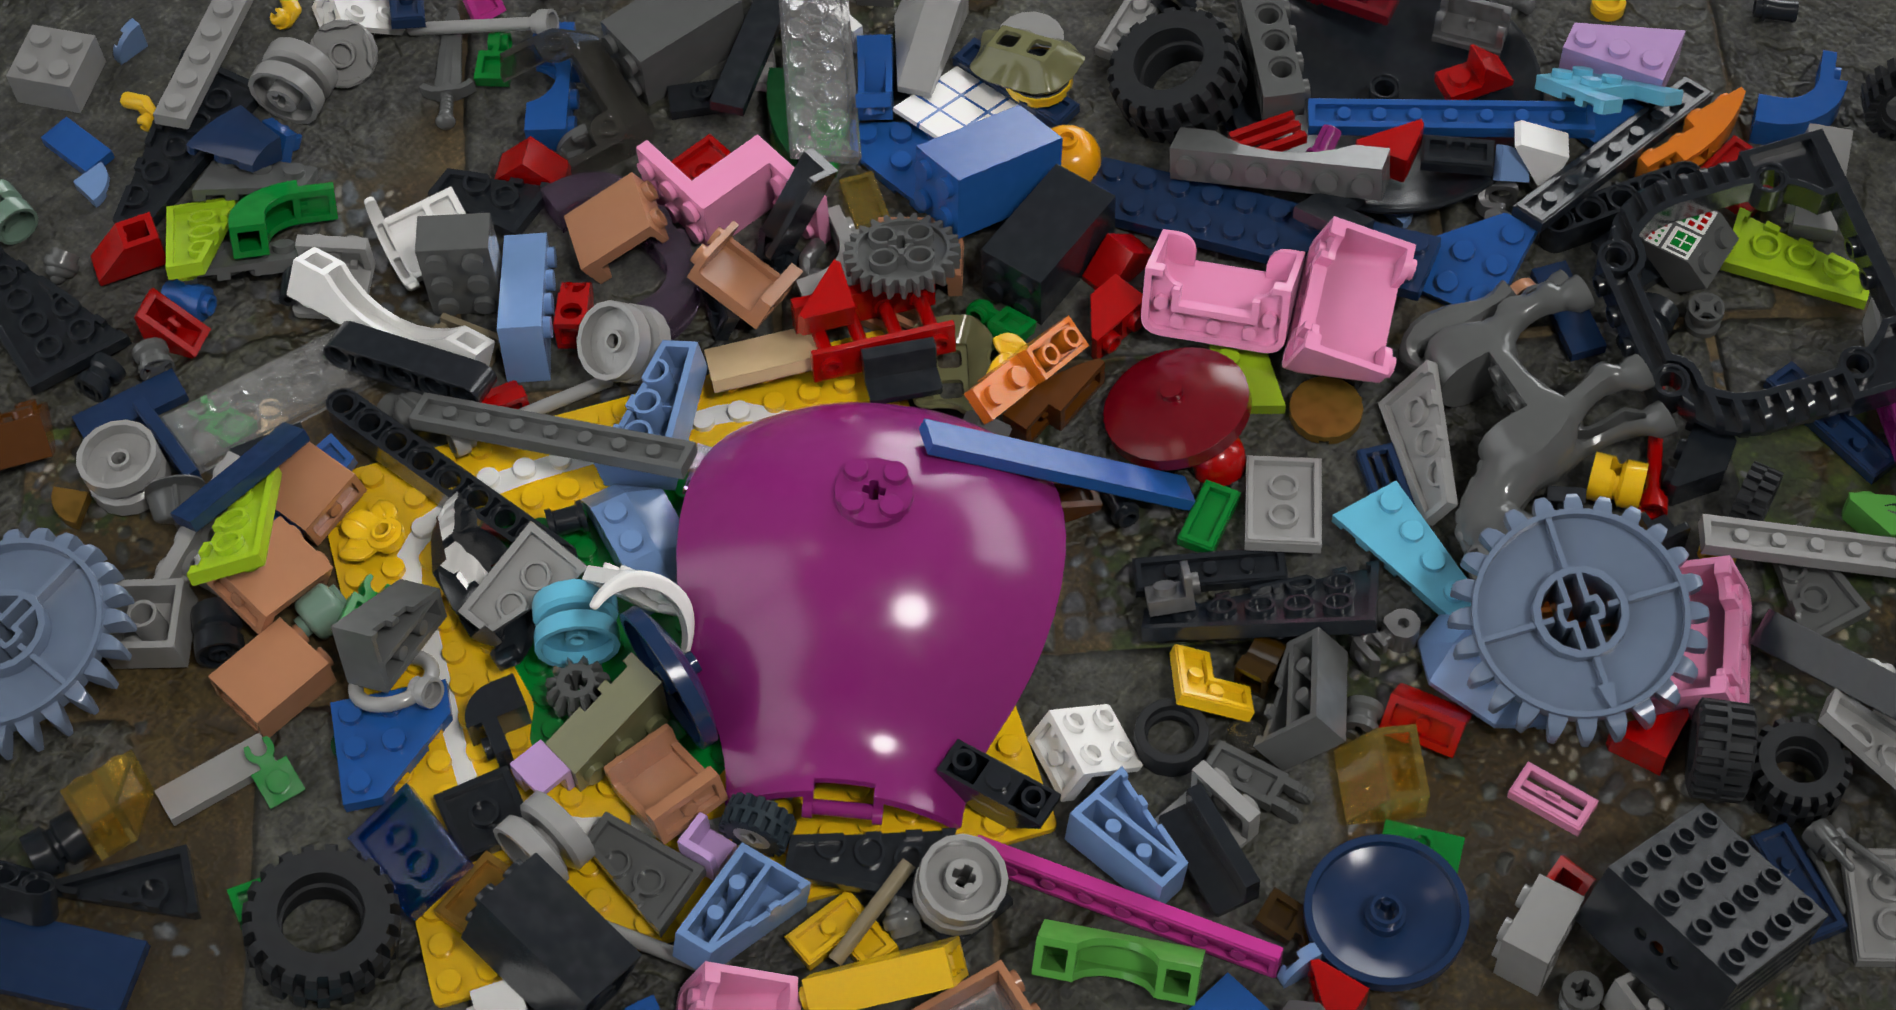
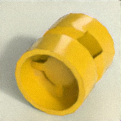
M1596 451L1586 489V499L1596 502L1599 496L1614 500L1616 507L1628 509L1633 506L1638 509L1649 464L1627 459L1624 463H1619L1617 456Z

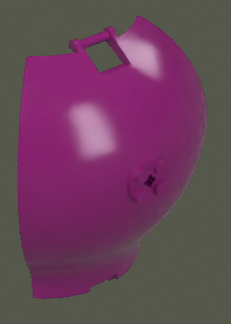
M839 402L798 408L745 425L726 435L715 444L700 462L685 494L679 519L676 561L677 585L687 594L694 611L695 629L691 652L702 668V671L697 675L707 694L724 755L726 793L728 798L730 799L731 795H736L737 792H742L745 795L746 793H753L755 797L759 795L766 797V800L803 797L802 818L812 819V814L872 820V825H882L885 804L925 816L949 828L959 829L962 826L966 802L937 773V768L957 739L984 753L987 752L1017 704L1044 648L1055 616L1066 557L1064 512L1054 483L1052 481L928 455L919 431L924 418L984 432H993L971 422L937 411L893 404ZM815 783H838L875 788L873 804L815 799Z

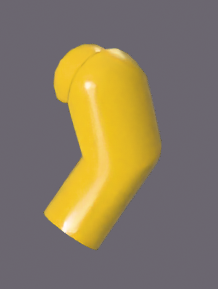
M279 0L282 8H275L276 15L270 14V21L277 29L286 30L293 26L302 13L298 0Z
M129 91L124 92L120 98L121 105L127 109L137 110L141 114L137 118V124H142L140 128L143 131L149 132L154 120L153 113L156 109L154 103L147 95Z

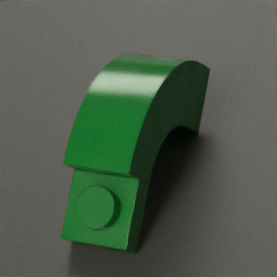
M297 180L286 181L261 188L242 198L232 208L228 217L234 259L270 255V239L274 234L287 227L337 220L338 213L333 182L298 186Z

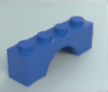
M559 22V30L556 36L540 37L533 33L532 53L536 71L549 75L555 82L546 94L526 103L524 132L526 139L531 136L552 151H556L559 141L567 132L578 126L577 117L573 116L574 110L580 107L579 90L576 89V83H581L582 67L581 62H578V56H584L583 36L577 35L575 22Z

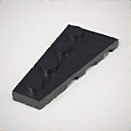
M942 828L941 831L924 832L922 829L905 830V832L901 833L870 831L865 832V834L844 835V833L791 835L785 867L810 881L811 884L874 896L901 859L904 858L915 869L895 895L913 903L911 890L914 875L922 858L934 843L946 836L955 835L956 828Z

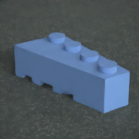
M547 233L504 235L497 333L507 382L516 380L518 383L551 380V338H553L551 314H554V298L551 291L556 289L554 269L551 268H557V254L555 246L549 247Z
M662 340L641 377L643 382L635 395L631 394L625 405L627 410L620 423L614 424L613 427L689 441L708 369L698 342ZM594 463L605 486L618 484L676 490L678 478Z

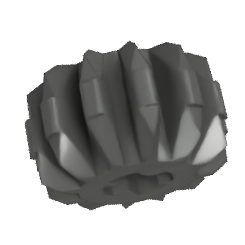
M583 655L580 661L574 664L567 657L565 668L553 667L554 677L546 678L545 685L548 691L546 699L548 705L554 707L555 714L559 719L567 715L570 718L579 707L586 711L602 694L597 688L606 679L611 683L609 674L603 672L602 665L598 661L589 665L588 659Z

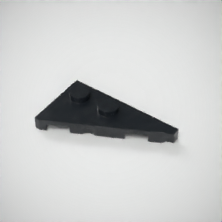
M187 844L56 879L58 898L193 920L202 918L191 852Z

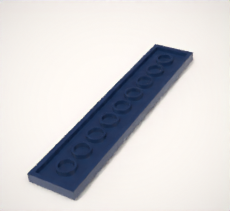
M1103 157L1101 166L1091 183L1116 196L1115 227L1159 237L1163 229L1179 231L1193 238L1196 247L1267 264L1269 257L1280 249L1306 252V259L1312 241L1321 232V230L1293 218L1294 206L1299 203L1220 184L1170 179V172ZM1374 221L1373 230L1416 245L1413 258L1417 260L1416 271L1410 281L1405 280L1398 288L1397 296L1418 301L1440 250L1441 237Z

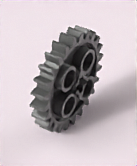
M901 212L898 213L897 219L893 220L888 215H884V222L881 223L871 219L870 228L860 225L859 234L851 233L850 242H845L843 260L846 276L851 277L853 285L860 284L862 292L872 288L874 297L882 292H886L887 299H891L895 293H900L901 298L906 299L910 292H913L917 297H921V290L926 289L929 292H935L934 284L945 286L946 277L954 278L955 269H960L961 247L958 235L953 234L951 226L943 228V220L931 223L930 215L919 220L917 213H913L910 218H904Z

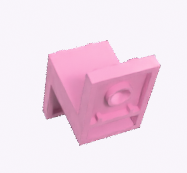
M758 134L692 181L648 140L636 147L639 161L637 163L638 171L643 181L648 180L655 187L658 193L656 202L663 208L670 221L673 223L678 222L685 228L689 238L695 244L701 243L707 247L709 246L707 244L709 238L719 226L725 230L734 220L739 224L733 234L734 236L772 209L795 169ZM824 195L802 234L806 239L819 238L825 244L831 240L826 195Z

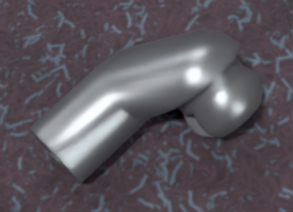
M811 239L799 254V268L803 271L800 278L822 271V269L816 268L817 260L826 250V245L821 239Z

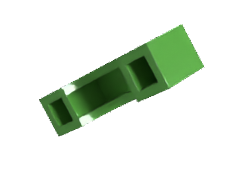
M1044 919L1036 939L1031 974L1068 982L1090 976L1114 977L1142 986L1150 992L1153 998L1195 1006L1206 949Z

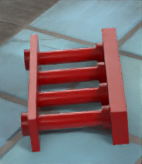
M860 284L849 286L855 304L854 324L846 326L853 342L831 346L826 330L811 334L817 350L810 351L814 383L861 373V349L934 337L937 356L956 352L955 323L953 320L937 322L931 309L932 305H936L935 292L932 293L926 289L921 290V297H917L913 292H910L906 299H902L900 293H895L891 299H887L886 292H882L874 297L872 288L862 292ZM811 295L790 299L792 323L796 334H800L797 332L798 315ZM916 309L923 326L902 331L896 313ZM881 317L888 334L867 338L860 321Z

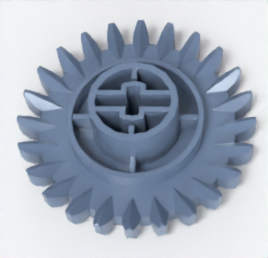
M1566 494L1562 509L1554 510L1552 504L1546 498H1538L1534 500L1532 506L1533 517L1527 519L1523 513L1515 509L1509 510L1504 514L1503 518L1505 527L1509 531L1506 535L1492 528L1484 529L1479 535V542L1490 553L1485 555L1479 552H1468L1461 560L1460 566L1467 572L1477 576V579L1456 581L1450 591L1452 598L1471 602L1470 607L1460 608L1452 612L1447 621L1448 628L1472 631V635L1465 637L1456 645L1453 651L1454 660L1469 659L1477 656L1481 659V662L1470 673L1467 686L1469 689H1474L1492 680L1498 684L1488 706V711L1492 714L1502 710L1513 700L1520 703L1521 706L1515 725L1516 731L1520 733L1524 732L1534 722L1538 714L1547 716L1546 739L1551 744L1557 742L1567 721L1576 723L1577 736L1581 747H1588L1597 729V721L1603 720L1615 743L1622 741L1627 730L1626 714L1629 712L1633 714L1644 729H1650L1656 720L1655 707L1651 698L1655 697L1663 705L1674 710L1680 702V693L1677 686L1670 679L1671 676L1683 682L1693 684L1698 676V668L1692 660L1683 654L1684 652L1704 654L1708 647L1707 638L1701 632L1690 629L1691 624L1707 622L1710 617V611L1708 606L1700 602L1690 601L1689 596L1701 590L1703 581L1700 575L1681 573L1679 568L1686 562L1689 553L1684 547H1674L1666 550L1662 542L1666 537L1668 529L1661 523L1653 525L1647 530L1639 526L1641 510L1631 506L1621 516L1613 514L1612 503L1608 497L1599 496L1593 509L1583 508L1578 494ZM1549 601L1553 617L1542 620L1541 608ZM1572 609L1575 620L1567 622V618ZM1586 621L1587 624L1583 632H1581L1578 623ZM1610 623L1612 637L1606 642L1601 625Z
M37 528L31 532L29 538H26L19 529L8 530L0 541V754L6 760L13 758L14 731H18L37 752L44 750L43 735L39 722L45 719L64 735L71 736L74 733L73 727L64 706L71 702L78 708L96 715L99 712V708L84 686L88 681L104 687L117 689L119 683L101 663L102 657L130 661L132 654L118 639L109 635V633L137 631V625L123 611L115 609L135 603L134 598L125 588L114 584L125 579L115 565L104 562L108 558L99 548L91 544L84 545L78 536L67 532L56 537L48 528Z

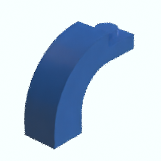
M893 34L857 35L858 91L855 94L856 108H858V121L893 120Z
M1823 50L1816 71L1814 88L1807 94L1794 98L1758 95L1752 116L1748 143L1766 145L1804 134L1810 123L1830 126L1834 122L1848 81L1840 80L1842 68L1836 67L1837 52Z

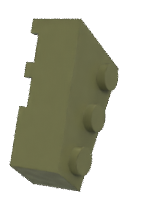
M632 652L623 660L627 665L626 669L612 683L605 679L597 688L602 694L586 711L579 707L545 743L571 770L575 787L580 792L587 786L595 785L606 775L604 772L605 765L671 720L662 681Z

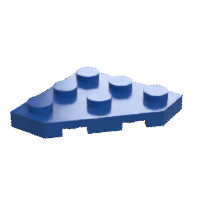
M910 122L850 123V159L857 165H864L874 173L875 179L894 194L898 192L909 200V205L916 211L925 213L915 205L914 201L916 146L935 138Z
M1502 213L1437 235L1441 237V247L1421 295L1443 305H1452L1473 301L1486 296L1493 291L1501 280L1506 281L1510 286L1538 232L1514 216Z
M446 679L441 680L444 684L443 698L434 708H426L415 703L397 711L374 713L358 708L351 699L330 703L342 802L346 812L386 804L395 793L394 787L407 772L411 773L429 751L428 745L440 730L445 731L453 721V714ZM407 687L390 690L388 693L370 694L369 696H393L406 691Z

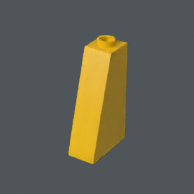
M958 935L812 973L802 979L803 986L799 988V996L804 1010H859L954 988L969 976Z

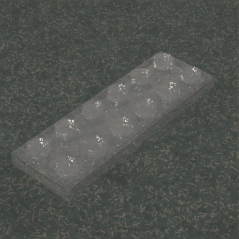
M779 0L790 158L800 159L804 151L813 147L828 162L858 165L862 155L858 108H856L855 98L856 84L849 1Z
M337 328L162 416V420L198 468L200 474L216 467L224 459L227 452H231L230 448L267 435L283 422L293 425L327 410L326 399L333 391L340 388H349L356 393H360L381 381L340 369L332 365L325 358L323 348L339 329Z

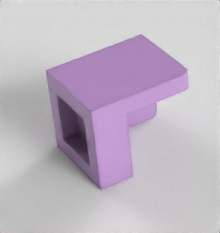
M541 739L510 763L515 781L525 792L531 788L534 792L538 790L547 794L559 783L568 791L575 787L571 770Z
M702 812L698 813L677 841L680 853L704 866L707 873L706 877L713 881L737 849L736 843L710 828L708 816Z

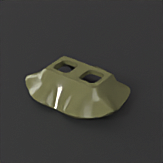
M1002 25L999 29H988L983 32L979 52L971 62L970 69L978 77L989 83L1026 94L1042 95L1056 92L1068 83L1083 65L1085 56L1079 53L1075 46L1068 41L1037 35L1027 29ZM1004 35L1020 38L1013 47L997 44ZM1036 43L1043 47H1050L1043 56L1027 53Z
M943 315L935 317L938 323L949 320L954 321L956 352L951 353H959L962 357V365L960 367L940 368L937 356V368L942 384L961 383L965 393L977 384L980 378L986 375L991 364L990 354L995 348L992 341L994 337L979 319L971 315ZM918 322L911 329L922 327V322ZM938 394L913 399L914 404L920 408L956 409L963 414L966 411L974 410L964 394L960 398L944 399Z

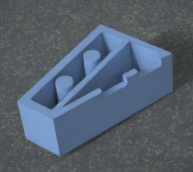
M1121 766L1070 812L1065 840L1125 889L1166 904L1182 889L1188 862L1162 824L1158 825L1147 809V801L1143 795L1138 796L1128 781V773Z
M742 842L676 931L672 956L695 970L705 961L719 964L727 963L805 908L811 882Z

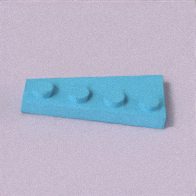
M1397 481L1332 515L1331 522L1342 530L1344 528L1356 539L1355 543L1366 552L1370 551L1384 563L1386 570L1394 577L1398 575L1412 587L1411 591L1438 615H1451L1452 612L1460 608L1470 607L1471 602L1461 601L1450 596L1452 585L1456 581L1467 579Z

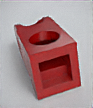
M591 282L561 283L553 321L557 348L577 349L576 340L579 325L585 314L594 306V293Z

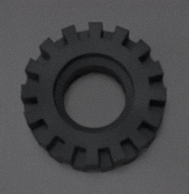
M1754 461L1742 483L1728 517L1764 521L1784 473Z

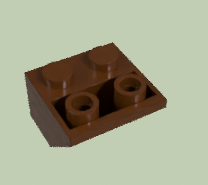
M31 399L15 404L14 410L5 413L0 412V470L54 455L56 445L47 402L37 404L36 399Z

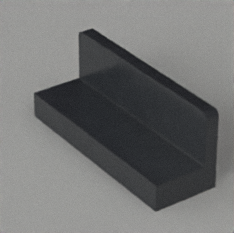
M813 147L803 152L761 228L773 240L765 254L770 260L796 247L838 172Z
M1199 783L1188 788L1186 791V804L1160 815L1159 824L1164 826L1187 860V871L1213 915L1220 917L1259 898L1261 881L1203 785Z

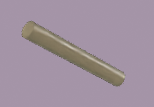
M904 858L901 859L828 957L840 966L843 965L914 871L915 867Z

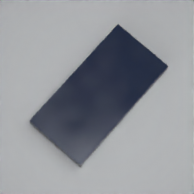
M0 917V994L72 1010H126L151 946L145 940L57 921L46 926L37 927Z

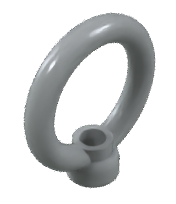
M420 651L411 664L422 667L424 675L422 677H413L408 683L406 691L388 697H373L364 692V687L349 683L348 694L355 706L374 713L397 711L415 703L426 708H434L443 698L444 684L439 679L440 669L436 659L432 655Z

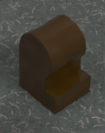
M1271 637L1255 638L1247 654L1242 655L1235 666L1234 683L1249 686L1251 694L1265 699L1275 682L1287 645ZM1248 677L1261 682V684L1251 682Z

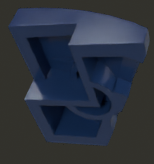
M242 105L227 111L211 121L186 144L187 152L190 155L195 156L199 151L214 154L215 162L233 164L238 166L239 169L249 172H256L283 160L280 136Z

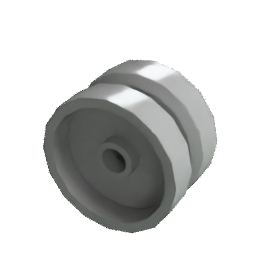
M279 37L270 43L264 53L262 62L256 66L250 76L248 87L255 100L271 114L288 122L309 124L316 120L324 106L325 99L330 96L335 88L339 76L331 60L316 47L295 38Z
M607 300L593 306L580 323L576 340L578 357L584 369L594 378L639 385L642 384L641 377L662 340H671V334L664 316L655 308Z
M125 419L105 423L88 434L77 451L76 467L81 478L89 488L97 505L111 514L120 516L135 515L150 509L144 496L145 485L152 480L171 476V468L151 430L139 422Z
M538 790L520 805L522 818L510 814L493 830L496 840L513 863L518 859L525 862L534 853H537L566 882L569 880L567 867L580 870L596 855L595 848L590 839L572 816L553 798Z
M963 833L946 836L934 843L919 864L914 875L911 890L914 906L923 922L939 933L952 936L973 934L986 926L1006 895L1009 879L1006 864L997 849L981 837ZM955 883H960L964 888L959 887Z

